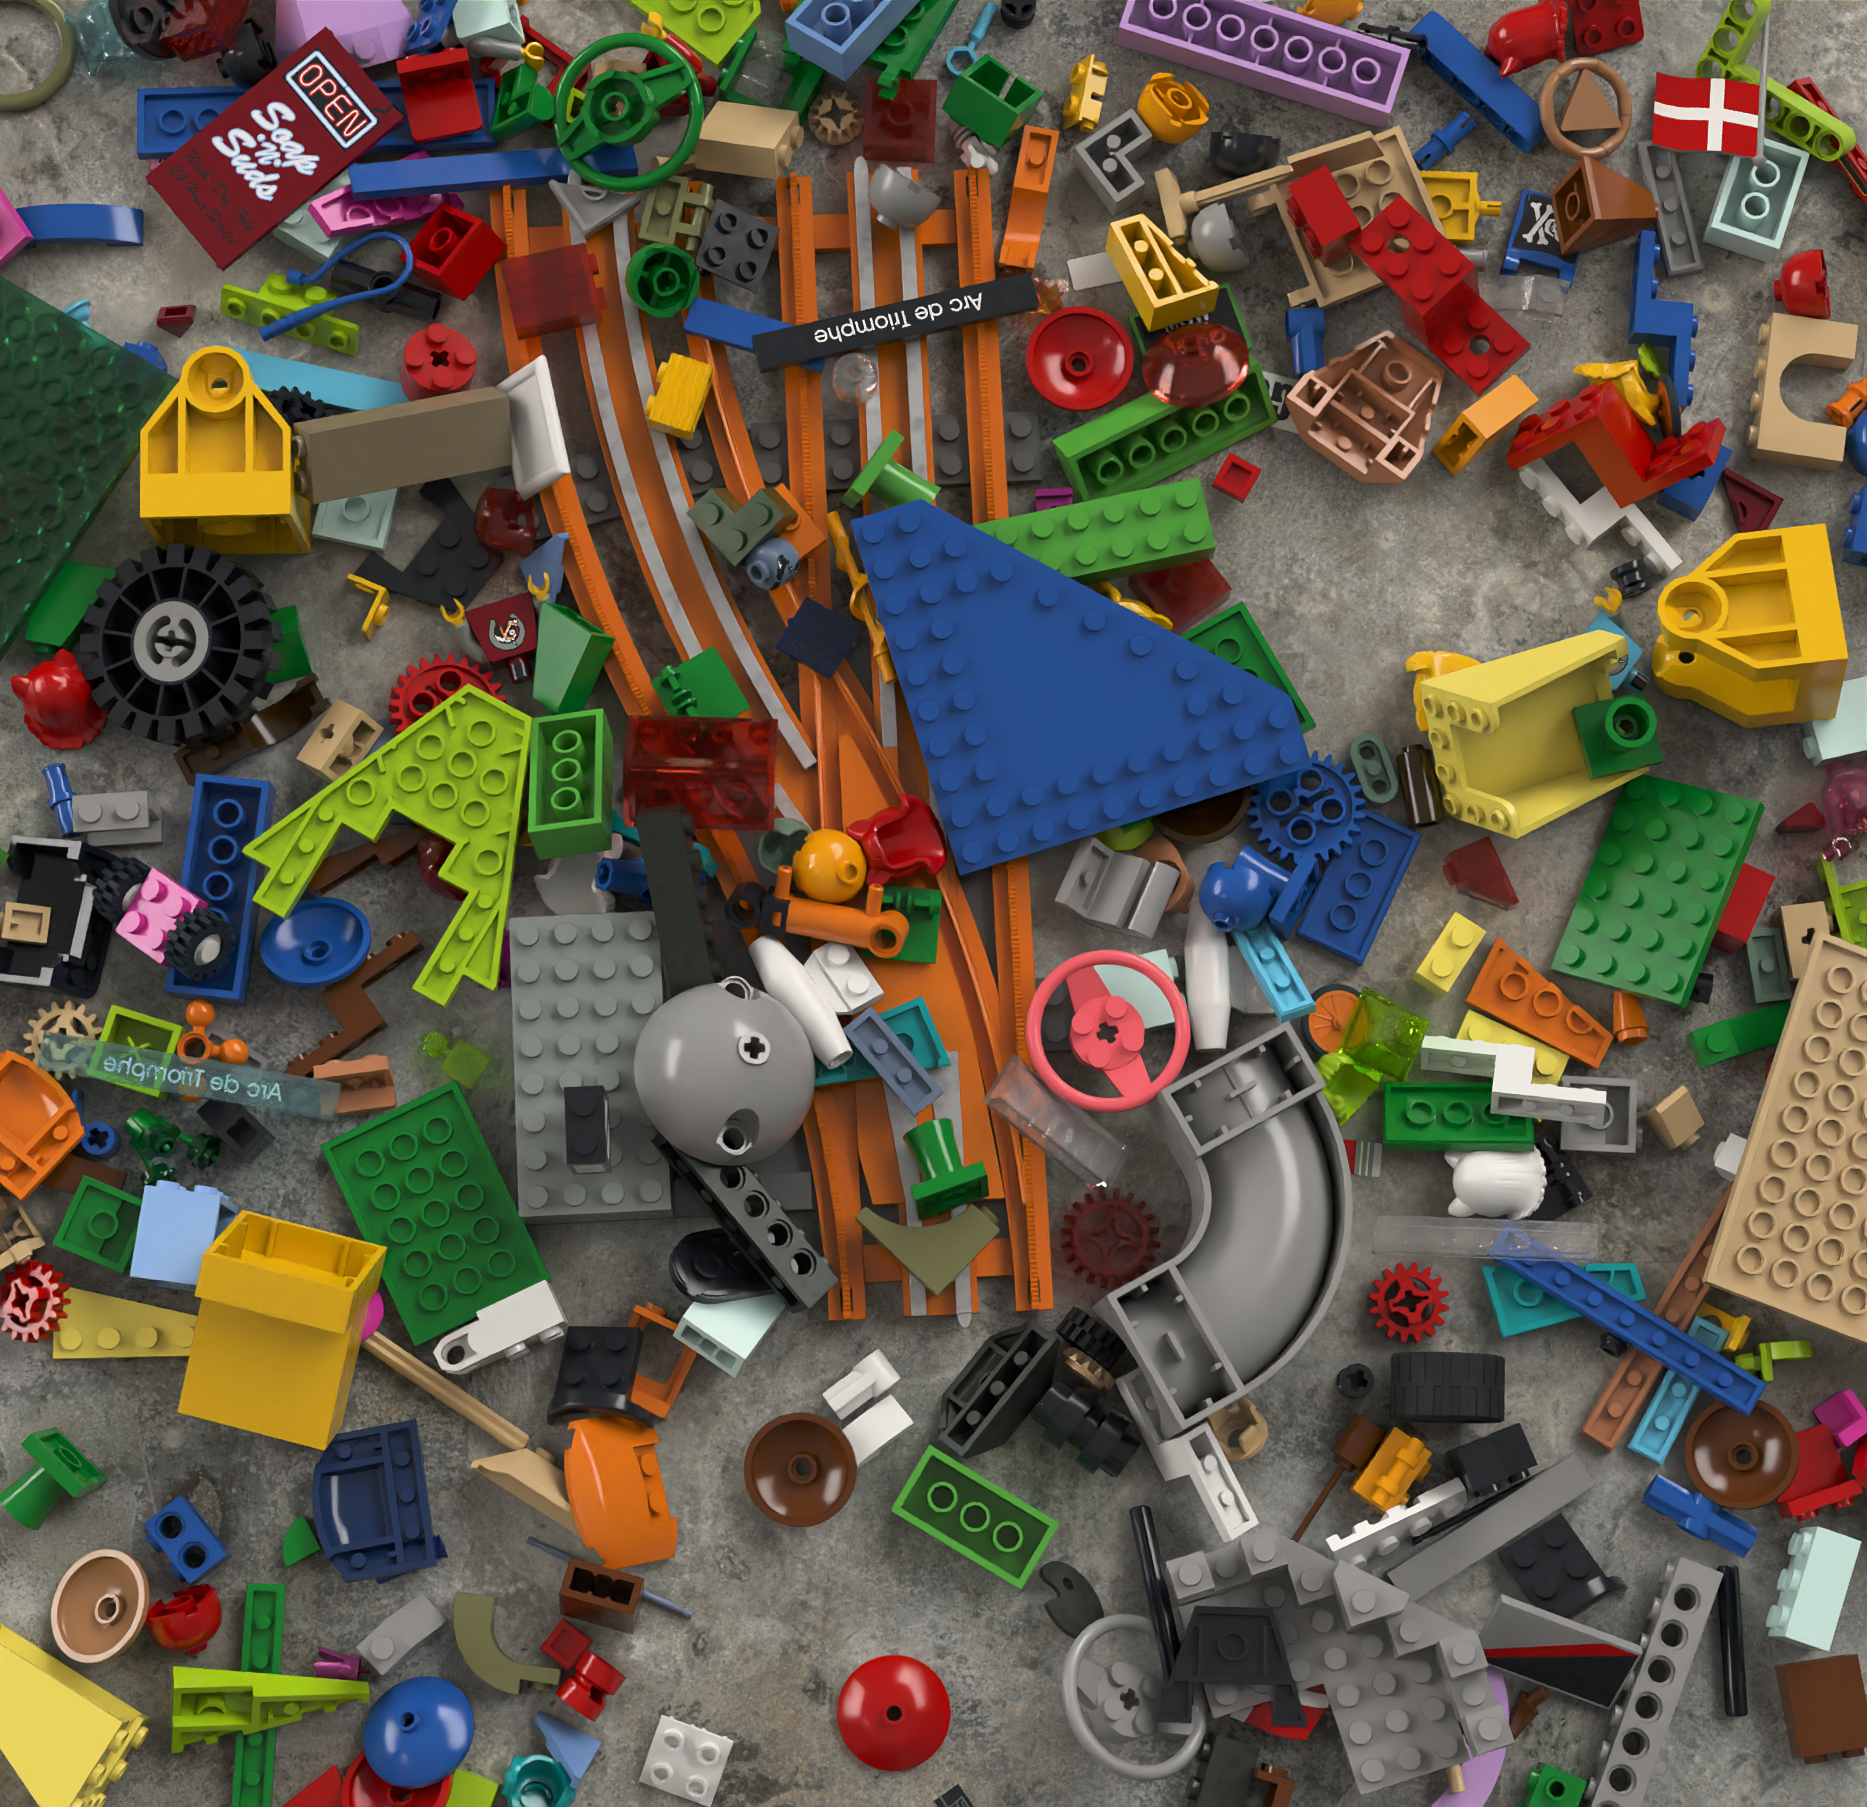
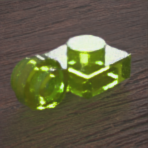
M432 1029L428 1035L424 1033L420 1039L422 1044L419 1048L436 1060L439 1059L441 1054L447 1057L439 1070L469 1090H472L491 1061L489 1056L461 1038L454 1048L450 1050L447 1048L450 1041Z

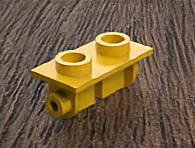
M1094 54L1077 62L1071 70V92L1063 107V115L1065 116L1063 129L1065 130L1078 124L1082 132L1092 133L1093 129L1098 126L1102 102L1091 99V95L1099 98L1104 96L1109 72L1106 70L1107 65L1105 63L1094 62Z

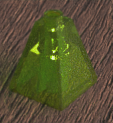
M1364 986L1337 1052L1350 1056L1354 1059L1355 1063L1372 1071L1377 1070L1379 1074L1394 1081L1404 1082L1429 1027L1430 1016Z

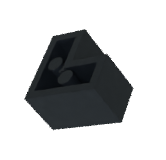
M1520 1422L1445 1452L1455 1477H1459L1467 1493L1473 1492L1475 1498L1483 1497L1502 1489L1500 1481L1507 1478L1511 1484L1531 1476L1528 1468L1538 1465Z

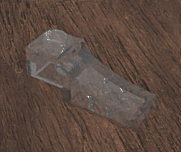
M1477 272L1480 297L1501 317L1522 321L1524 317L1556 324L1560 323L1564 315L1570 281L1538 274L1534 276H1509Z

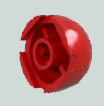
M1812 249L1796 253L1787 259L1782 266L1780 280H1774L1776 302L1783 301L1785 309L1790 315L1821 320L1831 317L1830 291L1826 281V275L1828 274L1822 249Z
M200 1584L173 1592L175 1599L164 1605L162 1599H159L148 1607L145 1624L154 1642L162 1649L172 1652L185 1651L186 1655H193L208 1647L207 1642L217 1633L221 1626L223 1615L217 1592L214 1587L211 1589L210 1584Z

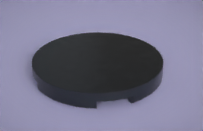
M108 0L111 18L118 34L132 51L143 58L153 61H165L176 58L187 49L190 43L194 42L197 36L200 22L198 0Z

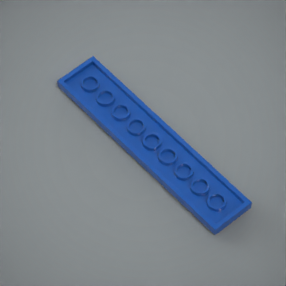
M472 78L483 124L481 131L425 143H415L412 139L400 81H373L396 110L402 113L405 121L368 152L497 148V139L490 136L489 133L496 106L495 78ZM238 86L137 89V155L139 160L167 159L249 90H244Z

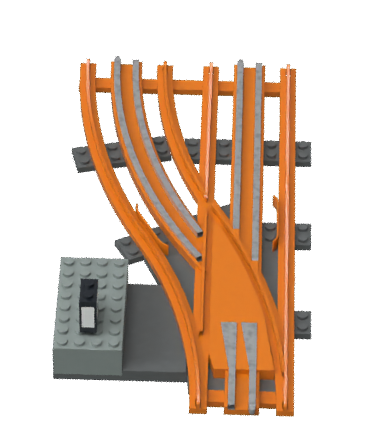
M862 156L857 157L854 164V172H847L848 213L813 215L811 176L797 177V172H789L790 177H778L776 180L777 216L757 217L780 228L770 256L779 255L782 322L794 326L818 321L815 254L850 252L853 312L925 296L922 249L957 248L959 288L995 280L989 168L975 169L972 165H968V169L953 170L955 209L935 210L927 221L916 227L908 228L898 224L895 230L876 219L879 212L872 207L868 197L869 184L874 173L868 174L867 163ZM897 167V171L900 174L919 183L918 169ZM571 169L567 184L580 186L582 185L581 176ZM690 181L688 192L698 194L700 184L704 183V181ZM967 181H969V197H967ZM976 181H977V186H978V197H977ZM509 184L503 185V189L490 190L491 228L507 245L494 267L510 376L539 356L544 355L535 302L532 266L566 264L579 353L601 449L568 458L571 472L524 502L518 500L513 474L497 478L517 549L548 541L558 533H568L570 539L564 544L561 563L565 564L564 572L580 614L615 638L603 667L636 734L653 763L621 782L638 813L641 809L685 803L686 813H692L694 818L695 835L693 837L696 843L710 849V856L719 865L714 879L726 903L740 883L746 881L758 883L766 890V893L771 885H776L777 876L764 870L756 862L752 852V840L755 833L765 822L771 819L792 818L801 821L810 828L811 833L819 829H834L847 834L845 829L853 822L870 819L882 809L900 806L902 802L899 799V795L905 793L909 796L917 797L931 807L935 817L939 820V826L942 828L946 839V864L943 870L936 876L930 877L928 870H922L910 878L890 880L885 884L889 886L942 890L936 963L861 957L862 948L852 946L884 992L883 999L870 1005L877 1014L920 996L923 997L951 1062L949 1067L926 1070L943 1090V1094L914 1118L881 1077L815 1087L809 1112L800 1128L786 1145L771 1156L757 1162L745 1164V1166L753 1170L760 1177L763 1188L771 1197L777 1199L783 1205L785 1213L817 1212L824 1258L830 1263L832 1272L838 1278V1281L827 1291L829 1322L866 1320L865 1284L902 1282L904 1318L957 1315L959 1325L964 1329L969 1326L971 1315L979 1314L977 1278L1014 1276L1016 1312L1054 1310L1041 1077L1032 1063L1026 1041V1021L1030 1003L1038 987L1045 979L1035 978L1028 855L959 876L899 680L891 684H885L877 660L873 657L874 644L871 635L868 640L845 653L840 652L824 657V661L840 657V661L836 662V667H813L815 659L811 662V666L808 662L831 644V642L805 610L798 615L799 611L810 607L807 610L810 615L814 614L817 618L819 617L817 616L818 613H815L819 611L821 615L819 619H824L828 616L832 618L828 526L824 518L827 514L826 493H846L880 444L893 429L905 437L891 457L893 460L922 479L941 488L970 487L972 525L1009 518L1007 485L1042 483L1038 411L1003 412L998 319L962 327L966 414L931 415L926 335L855 352L859 419L823 420L821 374L797 366L784 368L787 422L751 423L752 446L739 406L725 345L686 334L690 358L711 364L714 369V378L703 407L705 419L698 421L693 438L689 441L651 429L649 427V417L644 415L649 396H657L660 383L656 382L657 369L646 312L635 305L627 294L625 285L626 267L632 256L642 247L647 246V244L638 242L641 222H635V209L630 210L585 239L563 207V226L528 227L526 188L511 189ZM587 185V186H590V187L599 188V187H597V186H595V185ZM797 188H799L800 205H798ZM788 189H790L791 205H789V190H788ZM609 191V192H612V193H618V194H623V195H628V196L634 195V192H614V191ZM511 201H513L514 211L511 208ZM684 207L681 218L682 223L691 224L694 212L692 208ZM709 219L706 220V224H705V228H704V229H706V226H707V223H708V220H709ZM677 237L675 246L685 250L687 240ZM691 255V257L693 258L692 261L694 262L696 256ZM711 273L710 278L700 276L699 289L696 296L717 302L713 274ZM690 306L685 310L681 309L684 325ZM863 357H865L867 359L865 361L870 363L872 366L874 365L877 374L873 372L863 361H861L860 358L864 359ZM783 483L827 538L825 544L800 561L799 573L795 579L773 591L768 590L788 633L805 619H808L790 633V636L810 621L791 638L812 624L793 639V642L802 635L805 636L813 628L815 630L805 636L809 642L818 633L820 634L810 642L812 647L802 655L798 652L800 659L798 658L799 680L783 689L779 688L736 605L708 537L686 514L695 505L693 498L703 496L710 488H725L726 485L729 492L744 506L760 488H776ZM869 491L863 496L864 516L889 509L887 505ZM935 497V498L933 499V501L930 503V504L934 505L935 507H936V497ZM623 519L649 591L681 662L684 663L714 646L751 707L749 710L686 744L650 683L651 679L630 637L605 577L588 530L589 528ZM867 583L868 602L874 617L880 621L869 583ZM808 599L810 600V602H811V604H812V607H815V606H818V605H819V607L814 608V609H811V606H810V604H809ZM825 609H826V610L828 611V615H826L825 613H823L824 616H822V613H821L820 610H823L824 612H826V611H825ZM804 615L806 616L796 625H794L791 629H789V627L792 626L795 622H797L800 618H802ZM833 619L817 621V624L820 627L822 623L823 631L825 634V622L833 621ZM826 623L827 628L833 623ZM833 625L827 631L829 638H831L833 633ZM817 631L816 634H814L811 638L808 639L809 636H811L814 632ZM820 636L822 637V638H820L817 642H815L814 644H812V643H813L815 640H817ZM802 637L799 641L795 643V646L799 649L800 652L802 650L798 646L800 641H803L806 644V646L809 645L808 642L804 639V637ZM823 640H825L821 645H819L816 649H814L811 653H809L805 658H803V656H805V655H806L808 652H810L814 647H816L819 643H821ZM835 641V644L833 642V645L836 648H839L837 642ZM827 642V644L824 647H822L818 652H816L808 660H805ZM826 649L823 653L841 651V649L831 651ZM822 655L816 658L817 664H823ZM838 659L826 662L825 665H829L831 663L833 665H836L835 661ZM820 670H828L833 672H821ZM791 880L790 889L796 890L795 896L809 899L804 892L799 891L794 880ZM866 881L863 888L853 898L836 905L866 910L868 892ZM745 900L739 901L744 909L754 910L749 902ZM654 911L509 918L519 1218L526 1226L713 1217L651 1142L660 1132L648 1118L640 1102L635 1084L634 1060L640 1034L656 1010L671 999ZM760 920L754 927L749 929L736 928L728 921H714L717 932V943L713 944L715 957H721L724 966V979H720V982L730 976H739L745 979L751 987L767 993L748 952V948L755 940L766 935L758 933ZM786 933L784 938L775 936L803 966L811 956L812 951L831 942L792 933ZM1065 980L1054 990L1043 1012L1041 1040L1044 1053L1072 1052L1069 1034L1073 1019V1008ZM869 1007L852 1016L837 1015L842 1029ZM949 1118L953 1123L955 1140L963 1167L980 1161L983 1162L988 1177L990 1196L919 1221L914 1209L910 1186L924 1182V1179L913 1155L903 1140V1136L912 1128L925 1122ZM723 1136V1139L728 1140L730 1143L733 1144V1142L728 1137ZM721 1172L720 1180L725 1187H727V1177L723 1172ZM744 1201L745 1212L751 1215V1207L747 1201ZM972 1204L978 1209L984 1205L999 1219L996 1226L1000 1229V1232L947 1289L936 1298L855 1221V1217L866 1206L876 1215L892 1223L909 1227H926L949 1221L960 1215ZM1038 1280H1039V1289H1040V1302H1039V1293H1038ZM1028 1281H1030L1031 1303H1029ZM841 1290L843 1293V1312L841 1311ZM850 1290H852L853 1312H851Z

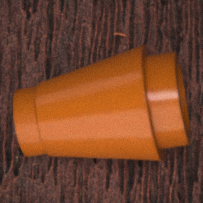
M1620 991L1614 992L1613 1036L1618 1039V1044L1621 1046H1631L1647 1041V1032L1650 1028L1637 996Z

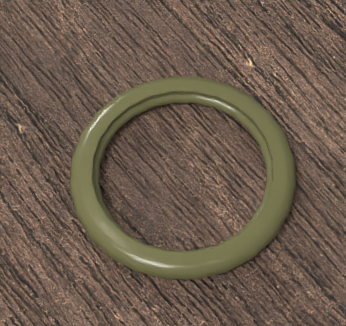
M0 0V3L11 1L27 3L40 9L54 24L59 36L60 46L58 60L51 74L41 84L31 90L19 94H0V111L25 110L41 104L52 97L66 83L73 70L77 55V34L71 18L56 0Z

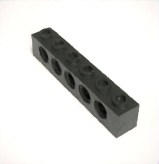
M661 1133L651 1140L792 1314L810 1309L838 1281L827 1259L816 1253L808 1243L809 1239L805 1232L799 1227L794 1226L785 1215L783 1205L767 1193L761 1185L760 1177L753 1170L747 1168L745 1164L735 1166L718 1165L694 1158L672 1145ZM723 1139L724 1144L729 1149L734 1150V1145L728 1140ZM721 1172H723L727 1177V1187H725L720 1180ZM744 1201H747L751 1207L750 1216L745 1212ZM768 1229L774 1234V1245L768 1239ZM792 1258L797 1262V1265H798V1272H797V1273H795L794 1270L792 1269V1266H791V1260H792Z

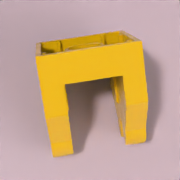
M214 345L201 348L192 354L183 366L180 381L141 429L140 518L158 546L164 550H167L168 543H186L194 548L196 545L211 549L224 556L311 554V502L299 495L295 489L294 472H296V466L300 465L299 458H295L292 452L291 438L294 434L290 426L255 384L254 375L242 355L230 347ZM222 380L227 383V388L212 389L216 381Z
M1825 523L1734 534L1689 575L1674 579L1664 587L1658 598L1657 619L1662 634L1656 640L1651 659V675L1655 684L1663 693L1676 699H1690L1745 728L1835 718L1848 663V652ZM1689 612H1694V614L1685 621L1684 616ZM1689 652L1694 656V660L1688 664L1682 663L1679 660L1680 654Z

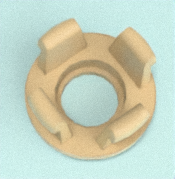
M1244 1397L1237 1400L1239 1407L1229 1410L1223 1407L1205 1418L1228 1463L1242 1462L1253 1457L1264 1446L1268 1436V1426L1264 1417L1255 1410L1256 1406ZM1247 1428L1238 1438L1240 1446L1229 1447L1228 1439L1235 1430Z

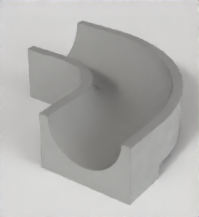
M1289 1021L1164 1088L1157 1094V1098L1149 1102L1145 1107L1187 1181L1192 1200V1219L1189 1232L1182 1247L1173 1259L1109 1293L1095 1304L1092 1309L1099 1321H1105L1115 1330L1138 1363L1156 1400L1161 1418L1159 1427L1166 1439L1248 1394L1289 1362L1310 1338L1325 1315L1338 1288L1346 1263L1352 1232L1353 1196L1351 1172L1345 1144L1335 1116L1322 1092L1326 1084Z

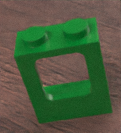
M750 28L745 38L740 37L732 53V56L735 58L730 68L724 67L722 69L716 86L719 87L720 101L768 107L737 92L735 87L750 60L758 59L793 77V81L782 102L775 109L798 111L799 126H802L809 113V106L816 100L827 79V71L813 62L809 64L801 60L797 67L784 64L783 60L787 53L758 40L757 30Z

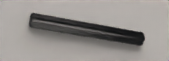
M1139 1505L1131 1508L1129 1515L1165 1685L1167 1686L1180 1644L1151 1508L1147 1505Z

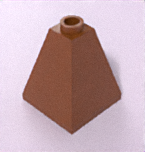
M1583 156L1550 193L1561 254L1564 256L1638 234L1651 223H1655L1659 216V206L1653 201L1652 192L1587 156Z

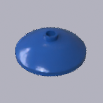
M315 897L298 901L287 920L275 915L269 921L261 935L260 953L266 969L277 980L301 988L322 987L346 978L364 962L371 947L372 935L367 918L356 906L337 898Z
M420 1676L396 1684L377 1700L367 1717L363 1731V1749L369 1765L384 1781L400 1788H423L441 1781L461 1764L470 1749L475 1730L472 1707L459 1688L442 1678ZM414 1718L413 1724L405 1727L406 1722Z

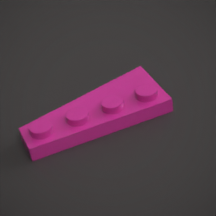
M422 149L401 160L430 158V156ZM348 184L312 201L307 210L327 238L429 219L442 202L461 211L465 205L456 192L354 201L351 184Z

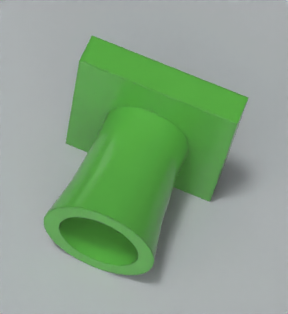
M893 429L880 444L841 501L853 509L865 493L869 491L889 508L919 499L931 503L941 487L922 479L891 458L905 439V437Z

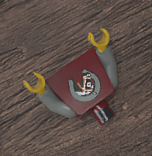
M544 572L545 584L537 587L532 583V576L530 574L528 576V592L465 612L459 600L453 598L458 606L457 611L452 615L446 614L444 607L441 605L440 612L445 620L452 622L450 628L463 651L479 664H490L493 671L508 668L512 683L520 684L533 678L528 661L536 658L543 602L552 604L550 594L546 593L549 589L550 578Z

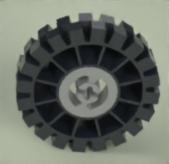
M168 543L167 550L153 546L140 551L142 561L137 562L128 558L115 568L120 577L117 582L107 578L104 579L95 592L104 599L101 607L89 604L83 622L94 625L92 634L80 635V652L91 657V661L81 664L85 682L97 687L90 694L99 708L110 711L107 716L119 727L130 730V733L176 747H181V744L190 747L209 744L208 737L221 740L236 732L232 724L234 721L246 724L258 712L252 704L253 700L256 697L267 700L274 686L273 683L265 678L268 671L279 672L282 658L281 653L272 650L273 643L283 641L281 623L272 620L270 617L278 612L271 595L261 591L264 584L254 573L243 569L242 564L211 549L196 545L194 548L186 543ZM162 638L178 643L185 641L196 645L193 651L181 646L170 647L162 644L161 641Z

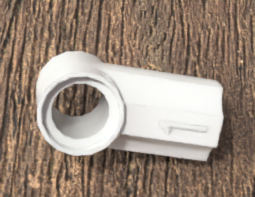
M880 1349L875 1350L852 1368L853 1371L839 1380L822 1394L840 1420H843L872 1397L876 1399L902 1379Z

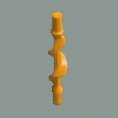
M830 512L824 518L833 540L832 544L836 550V566L848 573L854 589L849 604L853 616L865 621L874 644L873 657L877 660L885 684L894 683L899 679L889 647L886 644L887 641L881 621L874 617L864 590L868 583L866 574L859 573L849 549V536L845 533L838 512Z

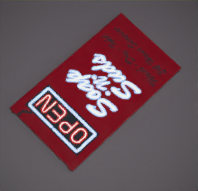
M325 26L145 176L148 184L153 186L213 259L216 267L224 272L344 172L348 165L356 162L404 122L405 119L402 113L396 110L334 37L333 32Z

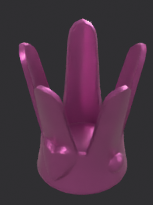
M317 1645L319 1656L335 1663L316 1662L313 1665V1669L317 1671L315 1678L359 1681L360 1673H371L370 1670L361 1669L362 1655L354 1653L344 1655Z

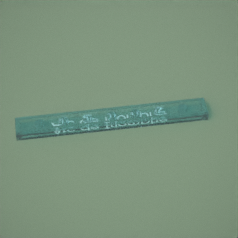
M44 1031L36 1067L40 1070L334 1122L342 1087L341 1083L48 1031Z

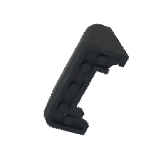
M12 835L7 852L9 854L7 863L11 872L22 878L17 903L51 907L46 946L8 941L7 948L0 947V984L62 996L89 999L95 995L100 984L113 925L112 922L95 910L96 907L93 906L92 900L96 898L92 895L93 889H99L95 882L97 878L103 879L105 877L102 871L105 868L111 870V863L115 860L121 863V860L114 854L82 841Z

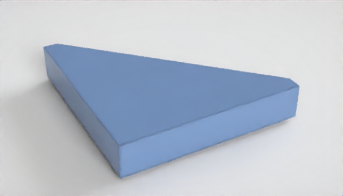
M567 532L556 534L519 563L527 584L530 574L532 576V583L537 587L545 584L544 572L549 575L550 585L546 593L550 594L552 604H555L556 594L561 592L565 564H561L564 544L570 539Z
M538 1711L533 1727L543 1732L547 1739L546 1747L557 1765H563L572 1780L570 1787L577 1789L602 1742Z

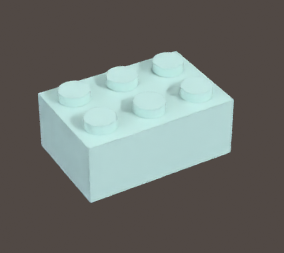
M1764 138L1763 156L1767 158V161L1763 166H1755L1752 160L1735 156L1729 157L1702 241L1770 264L1780 249L1810 153Z
M1819 1526L1800 1528L1799 1533H1793L1788 1546V1554L1792 1555L1788 1569L1784 1568L1781 1571L1777 1583V1590L1781 1591L1777 1606H1771L1766 1619V1626L1770 1627L1769 1637L1809 1651L1829 1652L1862 1541Z

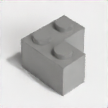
M1132 108L1074 147L1072 163L1113 217H1116L1142 199L1145 188L1144 180L1131 164L1150 151L1153 135Z

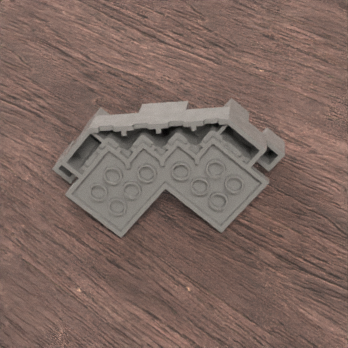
M1277 1526L1241 1537L1239 1543L1204 1554L1203 1550L1166 1562V1570L1178 1605L1213 1594V1597L1178 1608L1185 1632L1195 1606L1272 1608L1298 1692L1323 1684L1360 1796L1470 1761L1471 1759L1458 1724L1459 1722L1462 1724L1473 1758L1515 1743L1502 1704L1497 1705L1485 1671L1488 1663L1476 1628L1467 1630L1410 1601V1594L1340 1559L1339 1563H1336L1283 1536L1278 1532ZM1202 1683L1214 1719L1271 1701L1270 1685Z

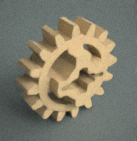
M67 1000L64 1009H61L60 1005L54 1001L51 1002V1012L47 1013L41 1008L38 1009L41 1017L38 1022L29 1019L28 1024L34 1030L33 1033L23 1034V1038L31 1042L32 1045L25 1048L24 1053L28 1056L35 1055L36 1057L32 1062L40 1067L43 1066L42 1069L50 1075L55 1072V1079L57 1081L63 1082L66 1074H69L72 1080L77 1081L79 1080L78 1071L83 1070L88 1073L89 1064L93 1059L99 1042L98 1037L101 1036L103 1027H94L100 1018L96 1014L86 1017L89 1008L82 1004L75 1011V1004L70 1000ZM57 1020V1024L54 1025V1026H53L51 1029H49L48 1031H46V1028H47L52 1022H54V1021ZM77 1020L81 1021L84 1024V1026L87 1029L88 1036L80 1034L77 1031ZM66 1034L77 1041L66 1043L64 1048L53 1042L65 1039ZM42 1047L51 1049L53 1052V1063L45 1057ZM81 1052H85L79 1060L73 1063V1059L77 1055H79Z

